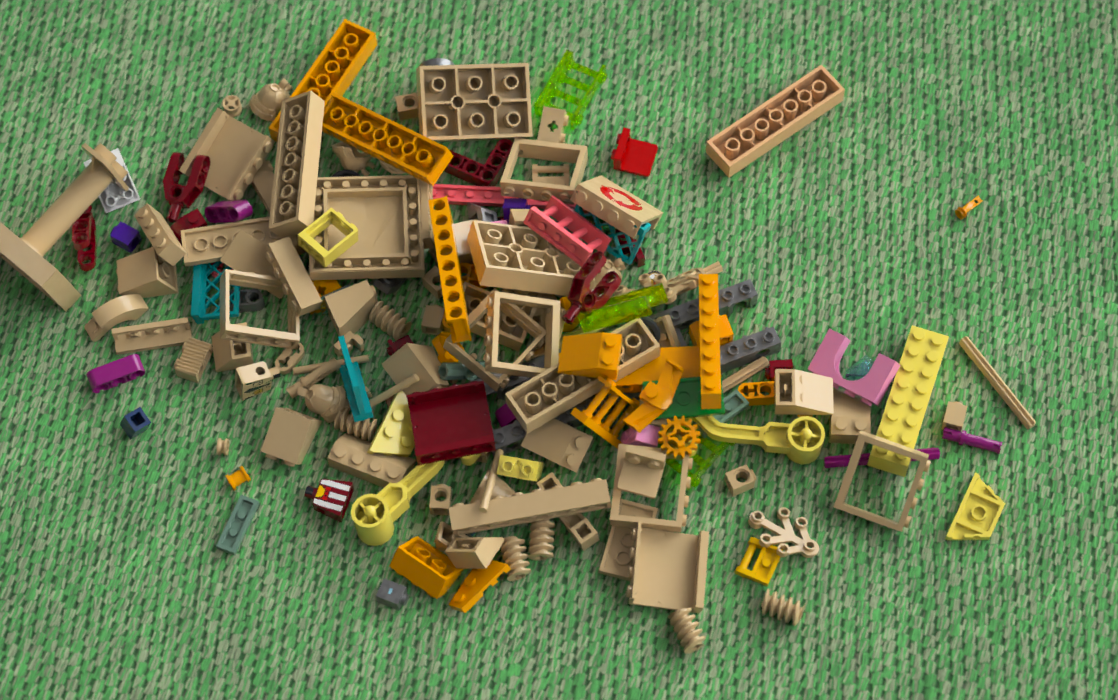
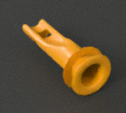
M978 195L965 206L955 209L956 216L959 219L965 218L967 216L966 213L983 200Z

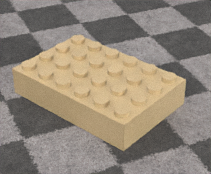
M529 63L419 66L416 68L419 134L435 142L528 139L533 137Z
M473 220L467 240L479 285L568 296L573 278L581 269V266L531 228ZM595 278L590 283L591 286L589 288L591 291L596 281Z

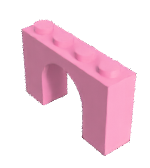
M829 328L808 370L813 374L833 378V388L837 390L839 387L845 389L844 393L850 397L855 398V396L862 398L861 402L868 406L872 404L879 406L900 365L895 360L879 353L870 371L863 378L855 381L843 379L840 374L839 364L850 340Z

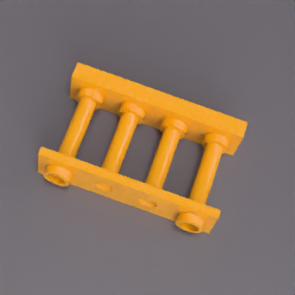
M598 376L597 379L604 386L586 410L583 409L581 412L575 407L570 414L618 449V445L622 444L617 439L618 433L625 425L622 420L639 407L640 402L634 397L632 400L615 388L617 383L609 377L605 380ZM612 390V394L608 397V399L605 401V403L602 405V407L599 409L596 415L593 416V412L596 410V408L599 406V404L602 402V400L605 398L608 392ZM620 396L621 400L602 423L601 420ZM627 403H629L630 406L626 409V411L623 413V415L620 417V419L617 421L614 427L610 429L609 427L612 425V423L615 421V419L618 417V415L621 413V411L624 409Z

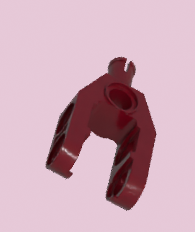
M172 153L163 179L165 199L171 205L166 217L167 221L175 223L179 218L181 209L189 208L202 193L210 169L209 156H196L186 186H182L178 182L180 176L183 175L179 169L185 161L184 153Z
M91 205L72 225V242L74 248L78 250L77 260L79 268L83 271H90L96 266V224L91 212ZM87 247H90V248H91V249L88 250V251H83V249H85V248H87ZM91 260V262L83 264L84 261Z
M601 251L593 253L573 278L567 298L571 306L562 316V319L567 324L572 325L580 313L589 314L603 307L621 284L620 276L615 271H610L603 276L593 291L590 290V283L597 274H600L602 267L607 261Z

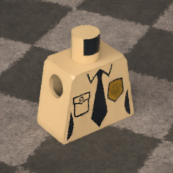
M263 361L236 368L235 387L241 400H247L270 390L272 380L281 377L280 370L277 366L268 369Z

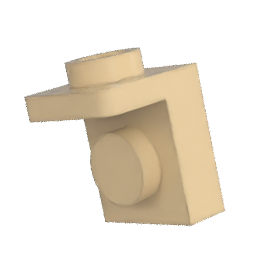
M351 331L344 335L349 353L353 349V345L361 352L364 351V340L360 335H354ZM338 341L333 347L334 352L341 357L343 354L340 342Z

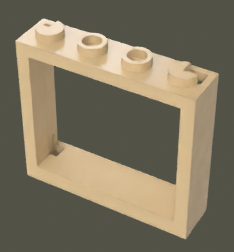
M515 138L500 181L501 196L549 201L551 196L554 195L563 203L575 204L570 201V197H572L577 185L582 181L588 161L587 146ZM524 157L575 163L576 166L570 186L511 179L517 158Z
M225 269L220 277V339L294 349L300 341V321L297 312L291 308L288 295V332L229 324V285L284 293L280 279L273 275H260L254 272Z
M494 288V289L488 294V296L491 295L494 291H497V292H499V291ZM488 296L468 315L470 329L488 311L485 307ZM500 302V310L535 338L513 364L521 365L524 361L529 362L535 354L533 351L537 347L541 349L545 344L546 330L515 304ZM451 334L447 337L443 348L493 390L497 391L500 387L504 388L510 382L509 377L511 375L502 374L499 379L496 378L492 373L486 372L485 368L460 348L457 343H452Z
M497 291L488 296L487 303L485 304V307L488 309L485 318L487 334L484 337L486 353L483 357L486 372L533 378L559 362L560 301ZM500 302L546 309L544 368L497 361Z
M861 430L834 508L902 532L904 527L908 528L911 516H908L910 508L914 509L918 500L915 497L916 491H921L924 483V479H921L923 471L928 472L931 463L928 460L929 454ZM866 442L920 461L899 522L845 503Z
M619 444L610 525L635 528L637 523L641 522L642 528L681 533L682 526L686 527L687 515H683L684 507L688 508L689 496H686L685 493L686 488L690 489L691 477H687L688 469L692 470L693 458H689L687 453L684 459L680 455H677L676 460H683L676 521L619 515L622 490H618L617 485L627 444ZM632 445L663 454L667 452V449L662 451L661 448ZM674 454L666 455V458L674 459Z

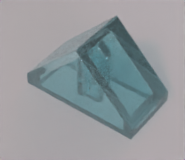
M865 355L846 370L845 380L855 381L863 378L870 371L874 362Z

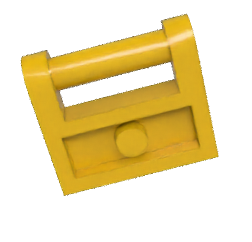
M750 537L748 541L749 546L740 565L736 567L735 574L768 587L781 558L776 552L778 547L774 545L762 547L759 544V539ZM756 548L762 549L752 571L748 570L747 567Z

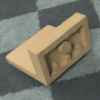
M627 445L625 461L617 489L655 499L665 467L666 454Z

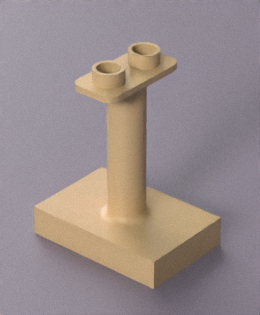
M86 143L81 146L92 162L21 238L0 222V257L64 311H67L81 297V294L52 264L43 258L44 255L110 183H115L125 192L129 189L123 181L128 172L115 161L117 159L116 156L101 143L94 150Z

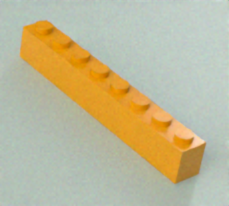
M698 274L701 409H721L718 274Z

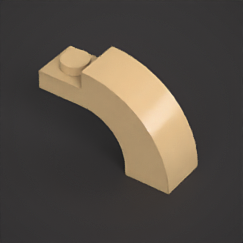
M140 294L123 295L106 302L92 312L93 318L84 328L91 340L96 342L115 325L128 320L136 321L149 308Z

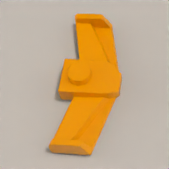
M667 358L658 383L655 384L649 381L639 395V398L644 403L627 418L623 419V423L640 433L660 414L666 411L673 402L672 399L684 369L678 363Z

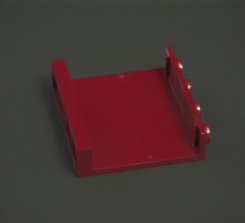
M472 381L462 385L455 384L446 388H434L430 391L414 392L406 395L418 465L496 451L484 381Z

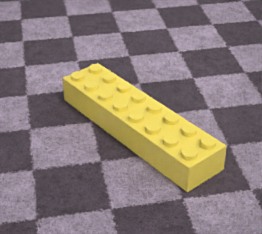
M911 326L899 363L900 367L896 373L876 436L912 449L915 448L949 336ZM873 445L867 466L905 477L911 458Z

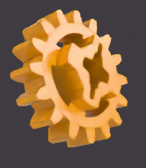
M674 416V421H671L669 418L666 419L667 425L661 424L663 431H658V436L661 437L658 439V443L663 444L661 450L667 449L666 455L669 456L672 453L674 454V459L677 458V455L684 459L686 453L692 456L691 450L697 451L698 447L695 444H700L701 440L696 438L701 434L700 431H695L698 425H691V418L685 421V416H682L681 420H678L677 416ZM673 427V431L666 435L668 430ZM680 434L682 440H678L676 435ZM692 440L691 444L685 448V444Z

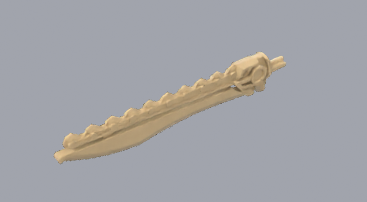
M717 261L703 269L700 267L692 268L667 280L666 284L668 287L675 288L677 295L699 287L698 274H718L723 271V267ZM636 305L628 310H623L622 306H619L617 310L605 313L603 317L597 320L593 319L582 327H576L572 332L562 334L559 349L562 348L563 336L599 333L640 311ZM545 344L541 349L537 347L533 351L535 354L531 359L545 355Z

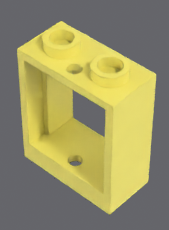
M332 208L298 234L299 246L325 268L358 241L357 227L353 223L346 221L340 212H336ZM333 224L346 237L327 251L313 238Z
M500 455L497 474L538 482L541 480L544 463Z

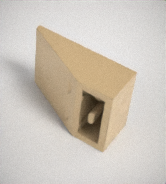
M775 369V414L834 415L833 378L796 369Z

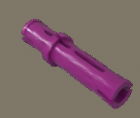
M944 427L942 439L958 442V445L965 444L997 454L1001 451V441L969 434L965 430L961 432Z

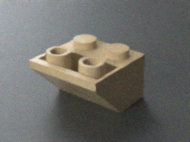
M247 322L234 324V325L248 326V325H247ZM220 331L211 337L216 372L233 370L238 367L254 364L251 343L220 339Z
M454 537L445 553L455 568L486 569L505 539L503 537Z

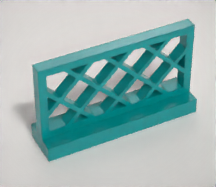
M576 205L574 209L583 218L592 215L595 221L594 226L602 232L601 226L608 225L611 234L608 236L613 237L616 246L610 247L608 245L606 251L617 258H621L625 263L632 264L652 224L647 222L641 225L637 232V235H639L638 240L631 242L630 236L622 231L616 233L614 226L607 222L600 223L598 217L590 212L584 214L582 207ZM624 234L627 244L620 245L617 236ZM629 247L630 257L625 256L621 248Z
M221 261L215 262L213 265L210 263L194 265L191 316L196 324H203L204 320L220 319V306L215 303L220 297V289L215 285L220 281V277L225 269H232L227 266L222 272H219L216 268L222 263ZM215 271L218 276L211 282L208 280V276ZM229 285V287L233 286L235 288L234 292L229 296V303L234 304L233 311H229V317H239L240 286ZM214 288L218 292L210 299L207 293ZM211 304L217 308L213 313L206 314V309Z
M344 335L339 336L345 365H341L339 370L354 422L373 418V412L358 362L351 361Z

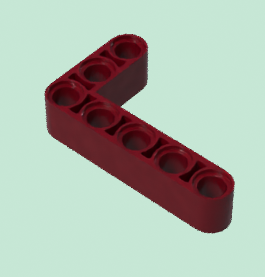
M509 139L499 140L484 165L449 150L453 158L444 172L475 186L495 187L503 175L513 143Z

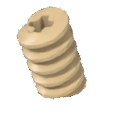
M382 300L377 302L370 313L369 321L378 328H381L383 332H387L389 336H393L395 340L404 337L409 332L412 322L406 323L407 319L405 317L401 318L400 313L395 314L394 309L389 310V305L383 306L384 302Z
M347 407L344 412H338L334 421V429L340 428L341 432L347 431L349 435L354 434L356 438L361 437L362 440L366 441L368 439L371 442L377 430V419L375 418L372 423L370 418L354 422L352 413L349 414V408Z
M550 519L530 522L532 525L530 526L531 533L529 537L531 540L529 541L530 555L528 558L537 561L553 558L554 554L548 551L554 550V546L550 545V543L554 542V538L549 536L555 534V531L550 530L555 527V524L550 522Z
M516 536L504 537L505 540L501 545L502 557L505 561L504 563L508 564L511 568L506 573L508 575L507 580L517 581L531 573V569L525 568L530 565L529 561H523L528 558V554H522L526 551V547L520 546L525 541L524 539H518Z
M767 589L761 604L762 614L765 615L770 610V617H774L777 613L778 620L785 616L786 623L793 619V626H796L800 622L806 603L803 607H800V600L792 604V597L786 602L784 594L778 599L776 591L770 596V589Z
M682 608L668 616L671 619L670 624L674 626V632L678 633L677 638L681 640V646L685 647L684 652L686 654L701 649L704 646L702 642L706 639L705 636L699 637V634L703 631L702 629H695L699 622L692 623L696 616L688 615L692 608Z

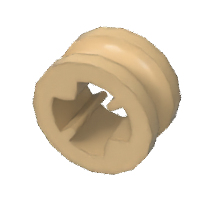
M218 438L217 455L223 453L225 456H228L229 438L225 440Z

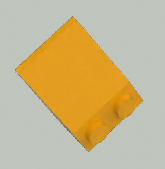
M600 332L563 336L558 373L592 378L601 376L604 379L609 377L611 380H617L622 335Z

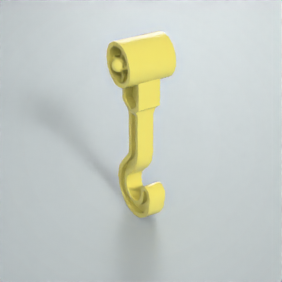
M713 416L691 417L692 421L696 422L711 439L728 443L758 445L765 452L787 454L788 458L794 463L801 465L809 464L818 458L825 438V430L821 422L810 416H801L793 420L791 424L768 422L762 427L725 424L717 421ZM669 429L666 435L671 433L673 429ZM677 434L678 440H682L680 434ZM692 440L685 444V448L691 444ZM691 450L692 456H694L697 451Z
M481 454L460 457L461 462L466 466H470L477 461ZM445 460L417 465L400 482L389 483L378 494H366L356 499L351 508V516L361 541L370 546L383 545L389 541L394 533V522L410 508V499L440 471Z

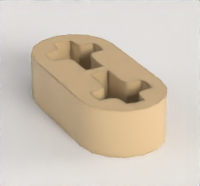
M298 343L294 348L295 350L299 348V354H293L292 349L286 348L276 359L275 367L279 368L280 374L290 373L293 370L292 368L303 358L305 350L301 343ZM287 361L288 367L281 368L280 363L284 364Z

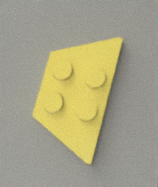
M403 390L395 394L367 453H383L384 455H398L401 457H408L411 454L415 442L409 405Z
M976 472L946 535V540H989L1005 506L1002 499L994 494L993 489L989 485L987 486Z

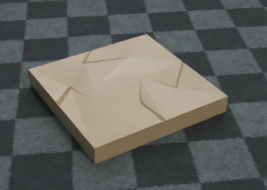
M411 175L317 177L313 222L332 208L336 212H340L346 221L353 223L357 227L358 241L326 268L309 254V274L311 280L425 277L421 184L419 179ZM331 224L313 239L329 251L346 236Z

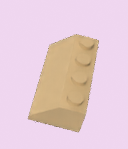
M344 433L335 441L327 457L330 467L383 488L389 483L400 482L412 471L417 461L410 457L398 455L369 454L367 451L372 442L364 441L348 433Z

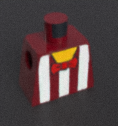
M321 479L318 488L307 486L304 496L313 499L312 505L315 511L342 523L354 492L353 482Z

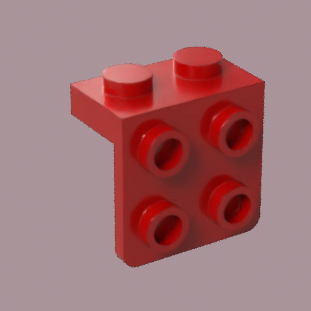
M623 127L622 133H618L617 149H613L611 155L613 169L649 177L658 146L632 139L631 129Z

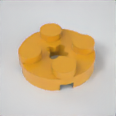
M444 331L432 340V344L439 354L438 360L441 363L458 362L459 360L443 348L445 340L450 335V333ZM458 342L457 345L464 350L461 343Z

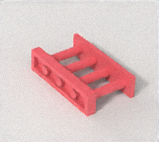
M554 195L551 196L543 212L535 206L530 208L523 222L581 267L591 256L593 249L604 254L612 238ZM549 216H552V217H553L554 219H556L558 222L556 223V222H555L554 220H552ZM564 227L568 228L573 233L571 234L569 231L564 229ZM579 238L583 239L588 244L586 245L581 240H579Z

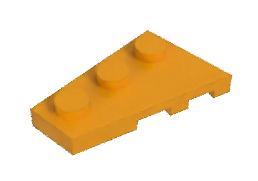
M492 560L486 569H472L448 605L454 610L466 613L483 597V591L490 585L494 586L498 582L496 579L503 572H509L511 568L508 564Z

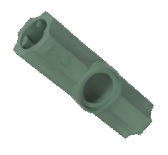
M460 361L442 362L438 369L440 379L442 380L466 379L474 381L479 379L477 375ZM477 361L485 368V361Z

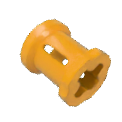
M240 466L239 470L231 475H225L234 491L242 483L251 481L243 466Z

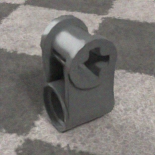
M234 290L229 291V296L234 292ZM239 290V313L260 311L265 307V300L260 290ZM230 302L229 311H233L234 304Z

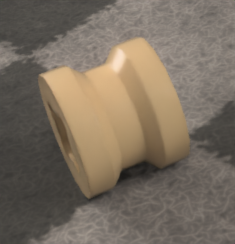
M229 95L223 99L224 112L231 117H237L241 114L242 106L237 96Z

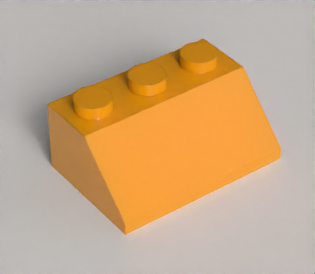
M418 536L399 546L389 565L397 574L404 576L413 585L420 587L429 596L436 599L449 590L464 570L455 568L448 556Z

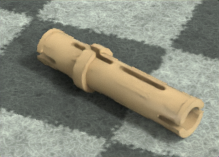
M333 357L310 374L300 377L299 381L286 388V390L293 399L298 396L297 391L299 387L308 390L312 385L341 368V366Z

